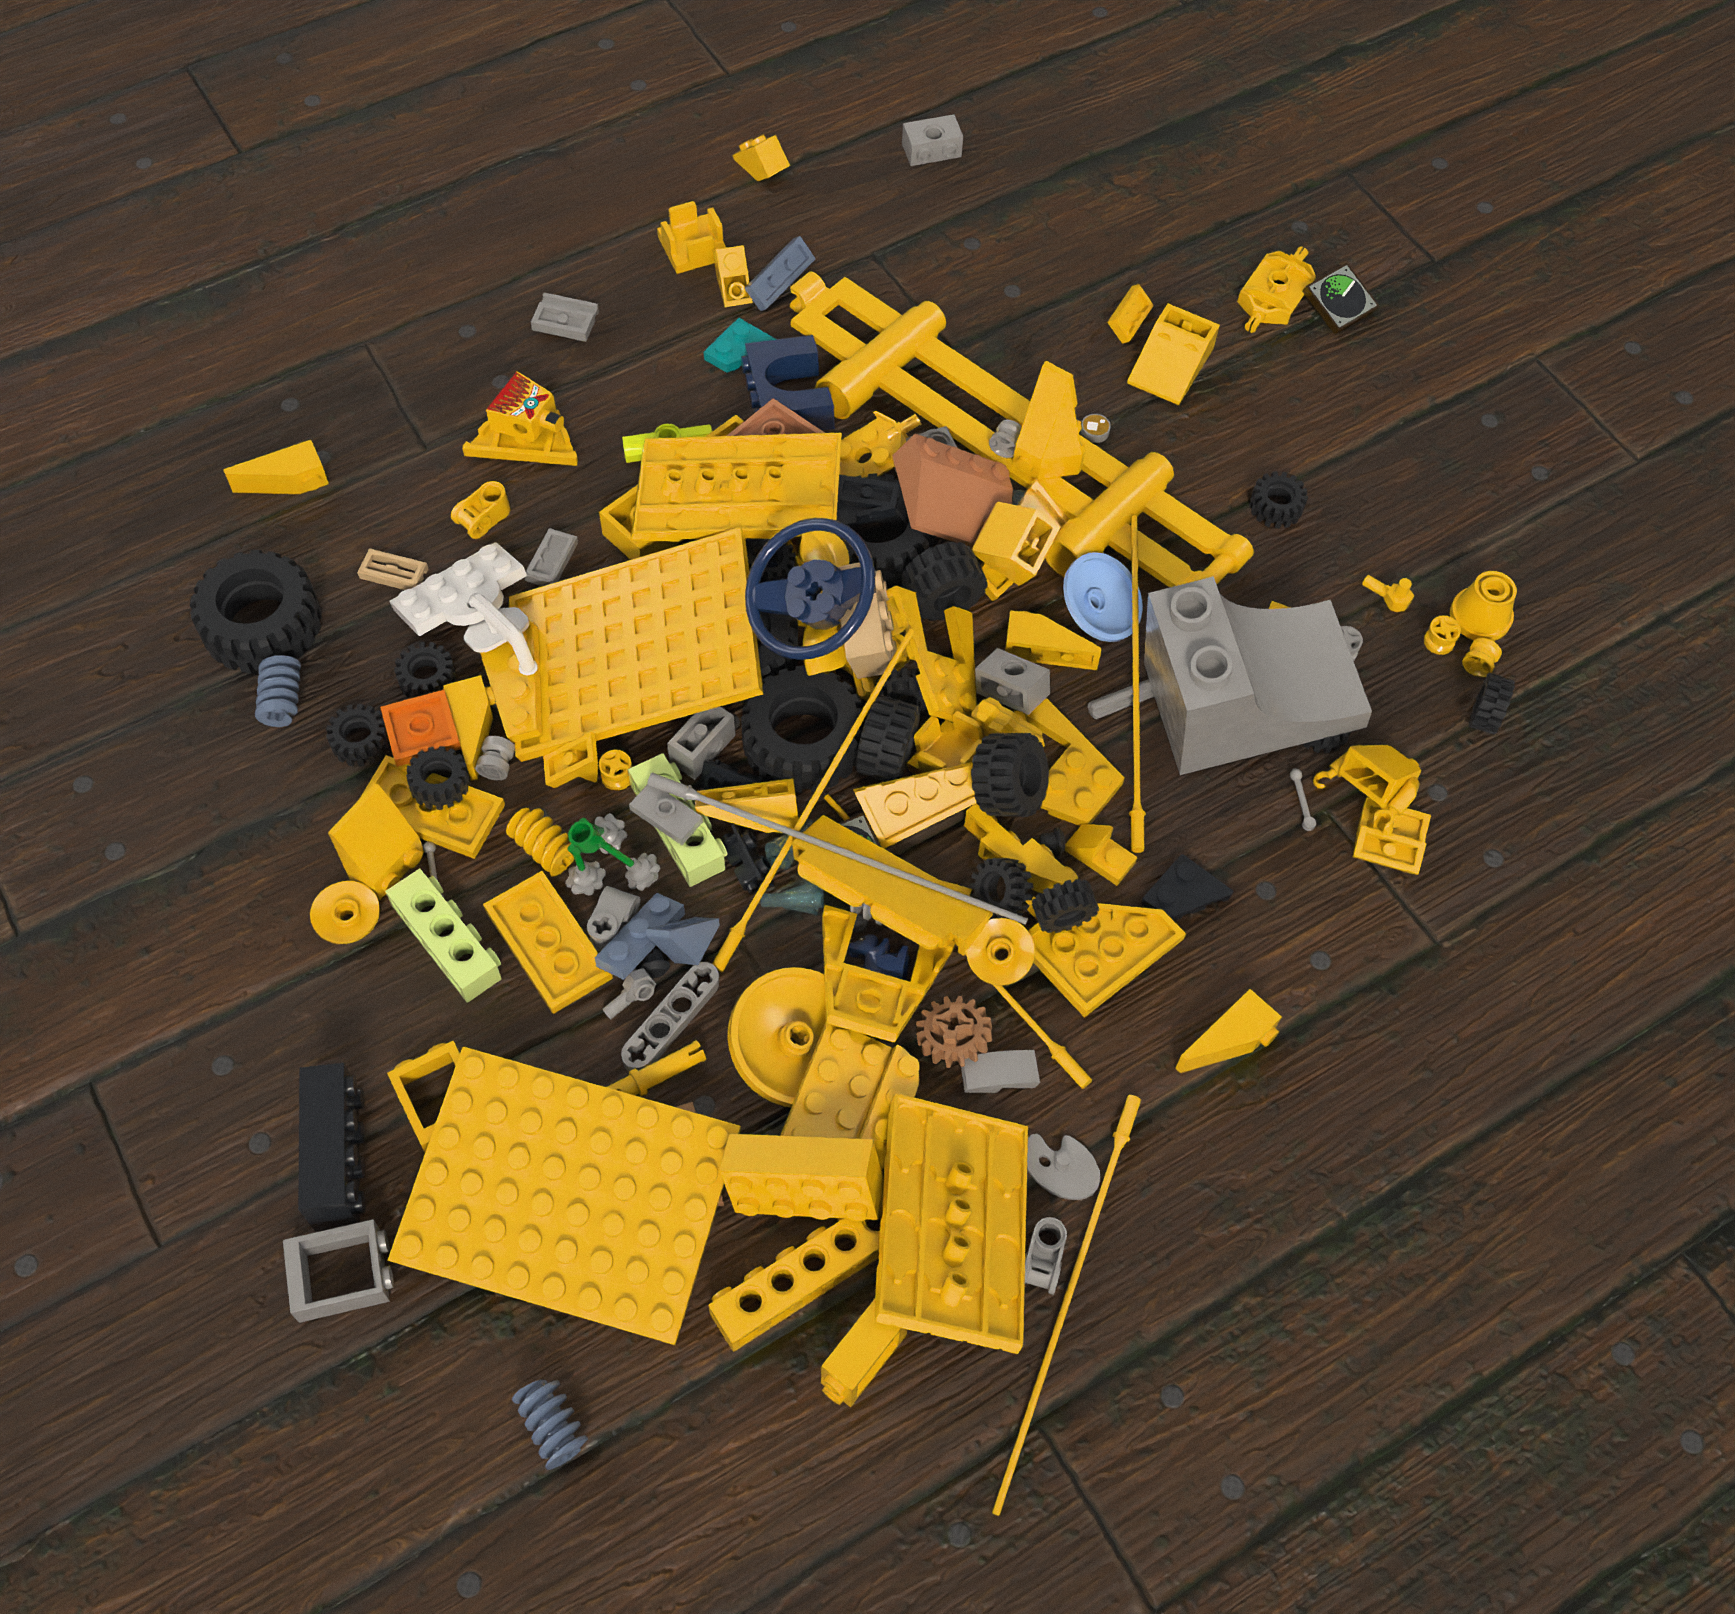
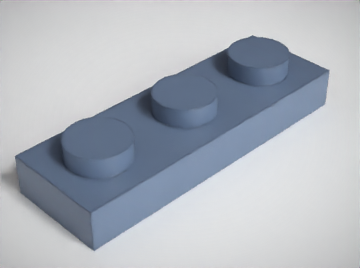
M800 236L793 238L744 289L759 310H765L816 258Z
M656 893L595 957L596 967L624 980L656 946L646 936V929L679 921L685 915L684 905Z

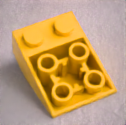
M1167 304L1157 319L1127 380V384L1180 405L1214 349L1220 325Z

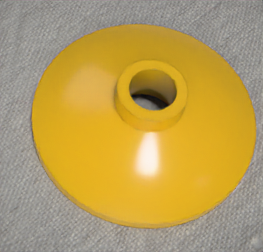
M342 881L328 886L317 895L310 910V920L315 932L322 939L335 944L353 943L364 938L373 930L380 915V905L375 893L368 886L355 881ZM345 915H353L349 920L342 921Z
M1007 918L989 920L967 951V960L974 974L986 983L999 986L1009 985L1022 979L1031 969L1035 958L1034 941L1028 930L1020 923ZM1006 950L1008 952L1007 958L1004 960L997 959L995 957L997 951Z

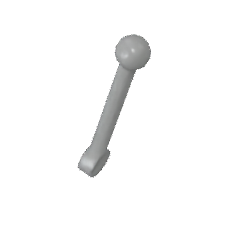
M1293 769L1290 771V778L1295 782L1304 815L1302 827L1307 831H1312L1316 826V820L1310 816L1301 783L1302 772L1299 769Z
M427 841L423 845V850L427 853L430 877L433 875L438 881L434 859L436 845L431 841Z

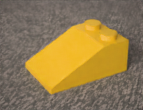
M376 783L328 832L349 879L368 886L379 900L386 895L385 891L400 882V878L410 868L418 865L424 853L417 833L381 786Z

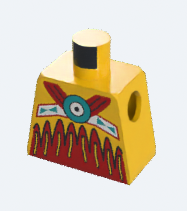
M519 372L513 375L486 409L491 430L529 441L537 440L545 428L558 433L564 424V417L556 414L553 394Z

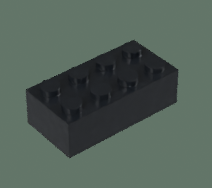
M345 1063L299 1068L298 1210L315 1232L360 1223V1214L365 1213L366 1210L364 1191H360V1178L365 1177V1161L363 1156H359V1144L365 1142V1128L363 1121L359 1122V1109H364L365 1097L363 1088H358L355 1074H350Z

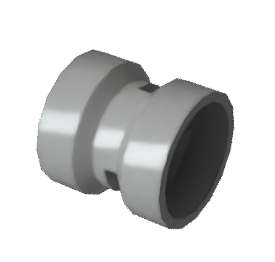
M488 736L483 741L481 748L483 756L478 758L475 769L485 778L504 780L508 776L510 769L508 761L514 756L515 745L506 738Z

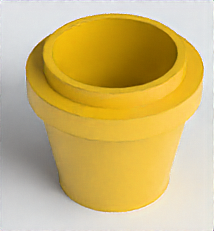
M1487 571L1480 574L1468 588L1459 592L1450 607V617L1460 624L1461 634L1472 640L1487 638L1492 641L1505 636L1514 620L1513 605L1517 594L1515 583L1510 577L1501 572Z

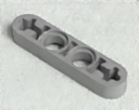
M700 962L699 965L692 966L622 1048L621 1057L624 1068L628 1072L635 1068L639 1071L658 1061L715 994L719 987V973L713 964ZM709 974L710 983L702 982L697 988V995L700 997H697L693 992L698 985L697 976L705 977ZM685 997L692 1002V1006L685 1012L675 1011L672 1004L676 999ZM657 1023H664L670 1027L668 1035L663 1038L653 1037L650 1034V1030ZM643 1038H645L649 1043L643 1052L645 1060L637 1059L633 1063L631 1053L639 1054L644 1049L645 1043Z

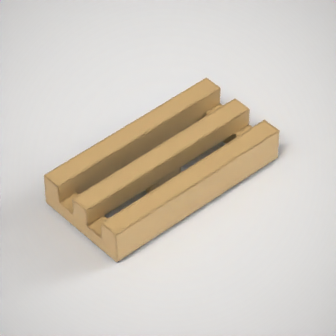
M369 548L357 573L360 579L406 590L423 582V574H427L428 565L426 562ZM372 560H373V561H377V562H381V563H385V564H387V565L385 566V565L373 563ZM398 567L413 570L415 573L398 569Z

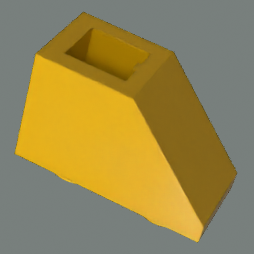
M762 134L754 139L752 138L740 144V151L732 155L734 160L757 181L769 178L790 166L776 135L766 138Z
M744 245L714 249L713 257L724 307L753 303L751 297L744 289L749 284Z

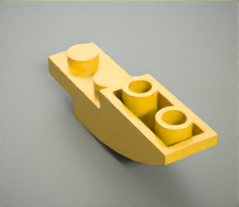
M977 803L966 810L964 827L980 840L978 856L983 860L993 858L1019 860L1018 863H1023L1026 866L1023 872H1030L1032 876L1027 879L1028 883H1033L1034 889L1032 890L1044 893L1043 890L1046 888H1054V884L1059 883L1062 885L1067 880H1071V883H1073L1075 879H1078L1077 874L1070 867L1063 866L1054 858L1052 851L1047 846L1040 845L1033 838L1022 845L1015 833L1006 831L998 823L995 816L987 815L986 812L980 809Z

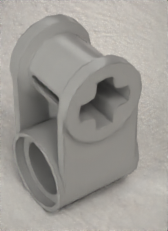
M610 886L604 888L597 906L587 923L588 934L591 936L590 942L598 953L638 913L640 907L639 896Z
M1053 1217L1041 1219L1033 1230L1028 1251L1025 1253V1283L1045 1288L1052 1295H1054L1062 1266L1061 1258L1067 1238L1066 1228L1060 1220ZM1043 1231H1051L1056 1235L1058 1243L1046 1245L1040 1240L1039 1234Z

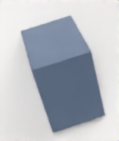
M693 917L648 928L646 929V936L674 963L699 965L720 926L719 918Z

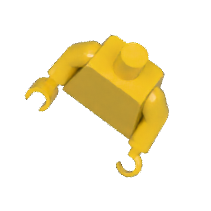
M1356 745L1350 746L1345 754L1330 764L1331 769L1329 771H1321L1313 779L1315 787L1323 789L1325 785L1318 783L1321 778L1327 777L1332 779L1334 776L1339 778L1342 776L1381 807L1387 806L1388 810H1379L1374 815L1373 829L1378 824L1385 823L1383 835L1388 836L1393 831L1394 817L1396 815L1401 816L1417 795L1420 785L1418 777L1421 769L1416 760L1408 759L1392 746Z

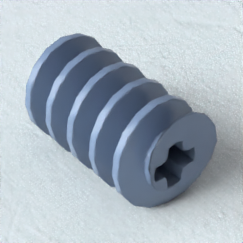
M278 655L268 657L259 664L255 717L264 725L272 727L289 726L292 723L291 717L298 713V706L296 704L299 700L297 693L299 692L298 682L300 681L299 671L301 670V663L297 659Z
M538 1380L518 1390L512 1397L514 1403L521 1404L518 1412L521 1417L527 1418L524 1424L527 1430L535 1431L531 1438L535 1445H542L538 1452L542 1459H549L545 1466L547 1470H552L571 1460L581 1451L580 1448L588 1440L586 1435L574 1437L573 1435L581 1426L579 1421L567 1423L566 1421L574 1413L573 1408L561 1410L559 1407L567 1399L566 1394L553 1395V1392L561 1385L559 1380L551 1382Z

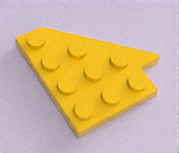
M1026 900L1025 902L1029 905L1027 910L1037 920L1032 900ZM1097 903L1099 906L1098 914L1091 917L1092 920L1089 922L1083 921V925L1079 927L1073 926L1071 930L1066 931V929H1062L1059 933H1055V931L1047 933L1046 931L1043 932L1039 923H1037L1028 930L1035 946L1033 963L1085 1018L1184 940L1186 933L1164 910Z

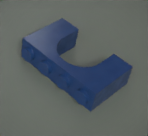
M813 335L745 344L746 355L741 356L743 374L745 373L747 390L750 391L751 407L754 409V413L774 398L820 430L835 429L834 404L829 387L801 391H786L774 387L777 383L785 380L819 376L818 350Z

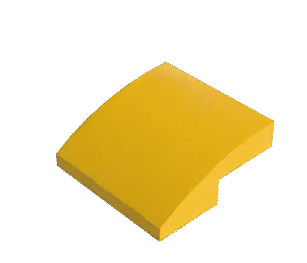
M1367 797L1364 800L1352 857L1418 875L1426 847L1425 838L1431 815L1407 808L1401 816L1396 815L1394 817L1392 833L1384 836L1383 831L1386 824L1380 823L1373 829L1374 815L1379 810H1388V807H1381L1374 800Z

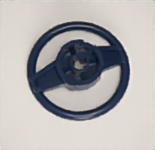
M809 518L783 528L763 546L754 560L748 575L745 589V608L749 624L764 646L786 658L798 660L814 659L835 651L856 633L866 618L874 593H876V570L871 553L863 539L852 528L842 522L827 518ZM825 531L838 535L853 548L860 563V567L841 570L826 560H812L801 566L793 567L788 573V579L760 583L764 569L775 552L790 539L807 532ZM858 602L847 623L836 634L823 642L810 646H792L781 642L768 631L760 615V612L790 615L814 629L827 630L840 624L838 620L844 616L847 609L851 610L853 604Z

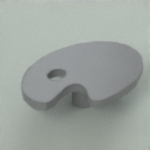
M1032 1134L1028 1137L1027 1171L1042 1188L1055 1196L1068 1200H1083L1096 1192L1100 1183V1170L1094 1156L1084 1145L1071 1136H1064L1061 1141L1060 1150L1053 1151L1047 1146L1040 1135ZM1041 1157L1047 1158L1050 1166H1042L1039 1159Z

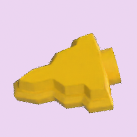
M991 697L982 700L971 714L970 718L981 723L984 737L992 733H1031V735H1035L1043 747L1045 746L1042 737L1043 732L1040 729L1021 720L1013 711L1003 707L999 701Z

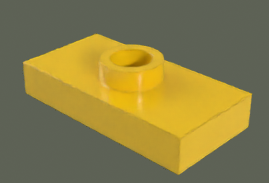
M1140 284L1131 286L1107 322L1122 344L1130 342L1154 306Z

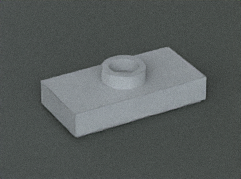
M549 528L526 570L527 576L525 581L540 586L558 582L578 544L577 536Z
M646 785L629 804L632 812L680 845H683L703 823V816L669 793Z

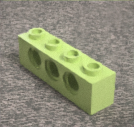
M663 753L628 769L630 786L636 796L647 785L651 773L679 783L682 780L677 765L674 762L669 764ZM670 794L696 812L695 800L684 801L683 798ZM702 814L700 815L703 816V823L683 845H680L655 827L689 887L725 870L724 857L727 856L726 848L720 838L714 839L710 832L712 830L711 823L708 817ZM693 841L701 842L698 846L687 845Z
M419 868L385 891L391 906L467 1003L502 979L498 970V966L501 965L499 958L491 948L485 950L479 942L482 938L471 923L465 926L460 919L463 916L462 912L452 899L446 902L441 894L444 891L433 875L427 878ZM427 906H434V908L428 912H421V910ZM445 930H453L448 936H439ZM462 955H473L467 961H458Z

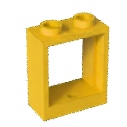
M454 1041L447 1044H437L430 1048L427 1054L414 1060H404L397 1064L394 1070L387 1072L424 1152H426L436 1123L423 1128L404 1086L454 1062L456 1067L460 1053Z
M875 1299L821 1366V1384L825 1386L822 1391L838 1405L845 1402L851 1407L907 1336L908 1329L895 1327L892 1324L890 1326L874 1322Z

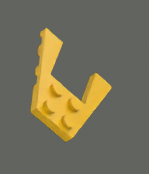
M899 586L886 590L888 598L894 597L899 611L894 614L898 628H905L906 633L909 628L915 631L909 641L910 645L906 646L909 659L917 662L920 674L916 675V679L929 715L952 722V715L956 711L971 717L974 708L977 706L972 612L955 606L944 610L954 658L951 659L927 651L916 592Z
M1046 698L1029 715L1026 714L1027 722L1067 749L1049 770L1048 780L1052 786V791L1042 801L1041 808L1047 810L1051 816L1078 826L1091 824L1123 785L1125 777Z
M825 905L822 913L826 1023L895 1043L952 954L955 942L948 940L943 948L937 946L932 950L925 949L919 945L909 982L844 963L857 914Z

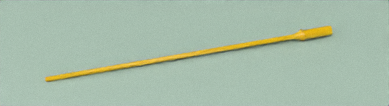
M1133 515L1131 516L1134 804L1129 815L1131 816V851L1141 853L1144 852V816L1146 812L1143 811L1140 799L1137 516Z
M909 628L793 830L800 832L914 634L915 631ZM788 837L742 919L733 928H730L729 935L712 962L717 970L724 971L741 939L745 938L744 933L748 920L796 837Z
M829 794L824 797L844 821L850 819ZM954 938L953 941H954L955 944L958 946V941H959V940H957L956 938ZM993 985L1045 1042L1052 1054L1051 1058L1055 1059L1081 1089L1086 1088L1092 1082V1079L1065 1050L1066 1047L1053 1042L1003 986Z
M1127 1096L1116 1132L1113 1133L1114 1149L992 1511L994 1515H1000L1120 1151L1126 1142L1130 1141L1129 1136L1141 1103V1099L1137 1096Z

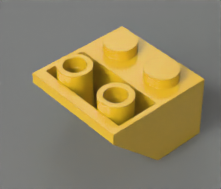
M997 502L979 533L972 551L977 558L1020 586L1036 576L1061 526L1036 509Z

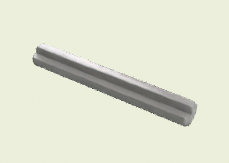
M1149 679L1139 682V702L1154 697ZM1133 685L1089 702L1087 705L1089 714L1094 719H1099L1132 706Z

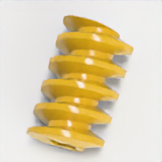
M523 808L510 819L506 828V834L514 839L517 845L523 847L527 854L532 855L533 860L541 864L545 871L550 872L551 877L561 874L574 860L573 855L568 851V846L572 844L569 841L568 834H561L562 828L559 825L552 826L553 819L549 816L543 817L544 811L537 808L530 812L529 808Z

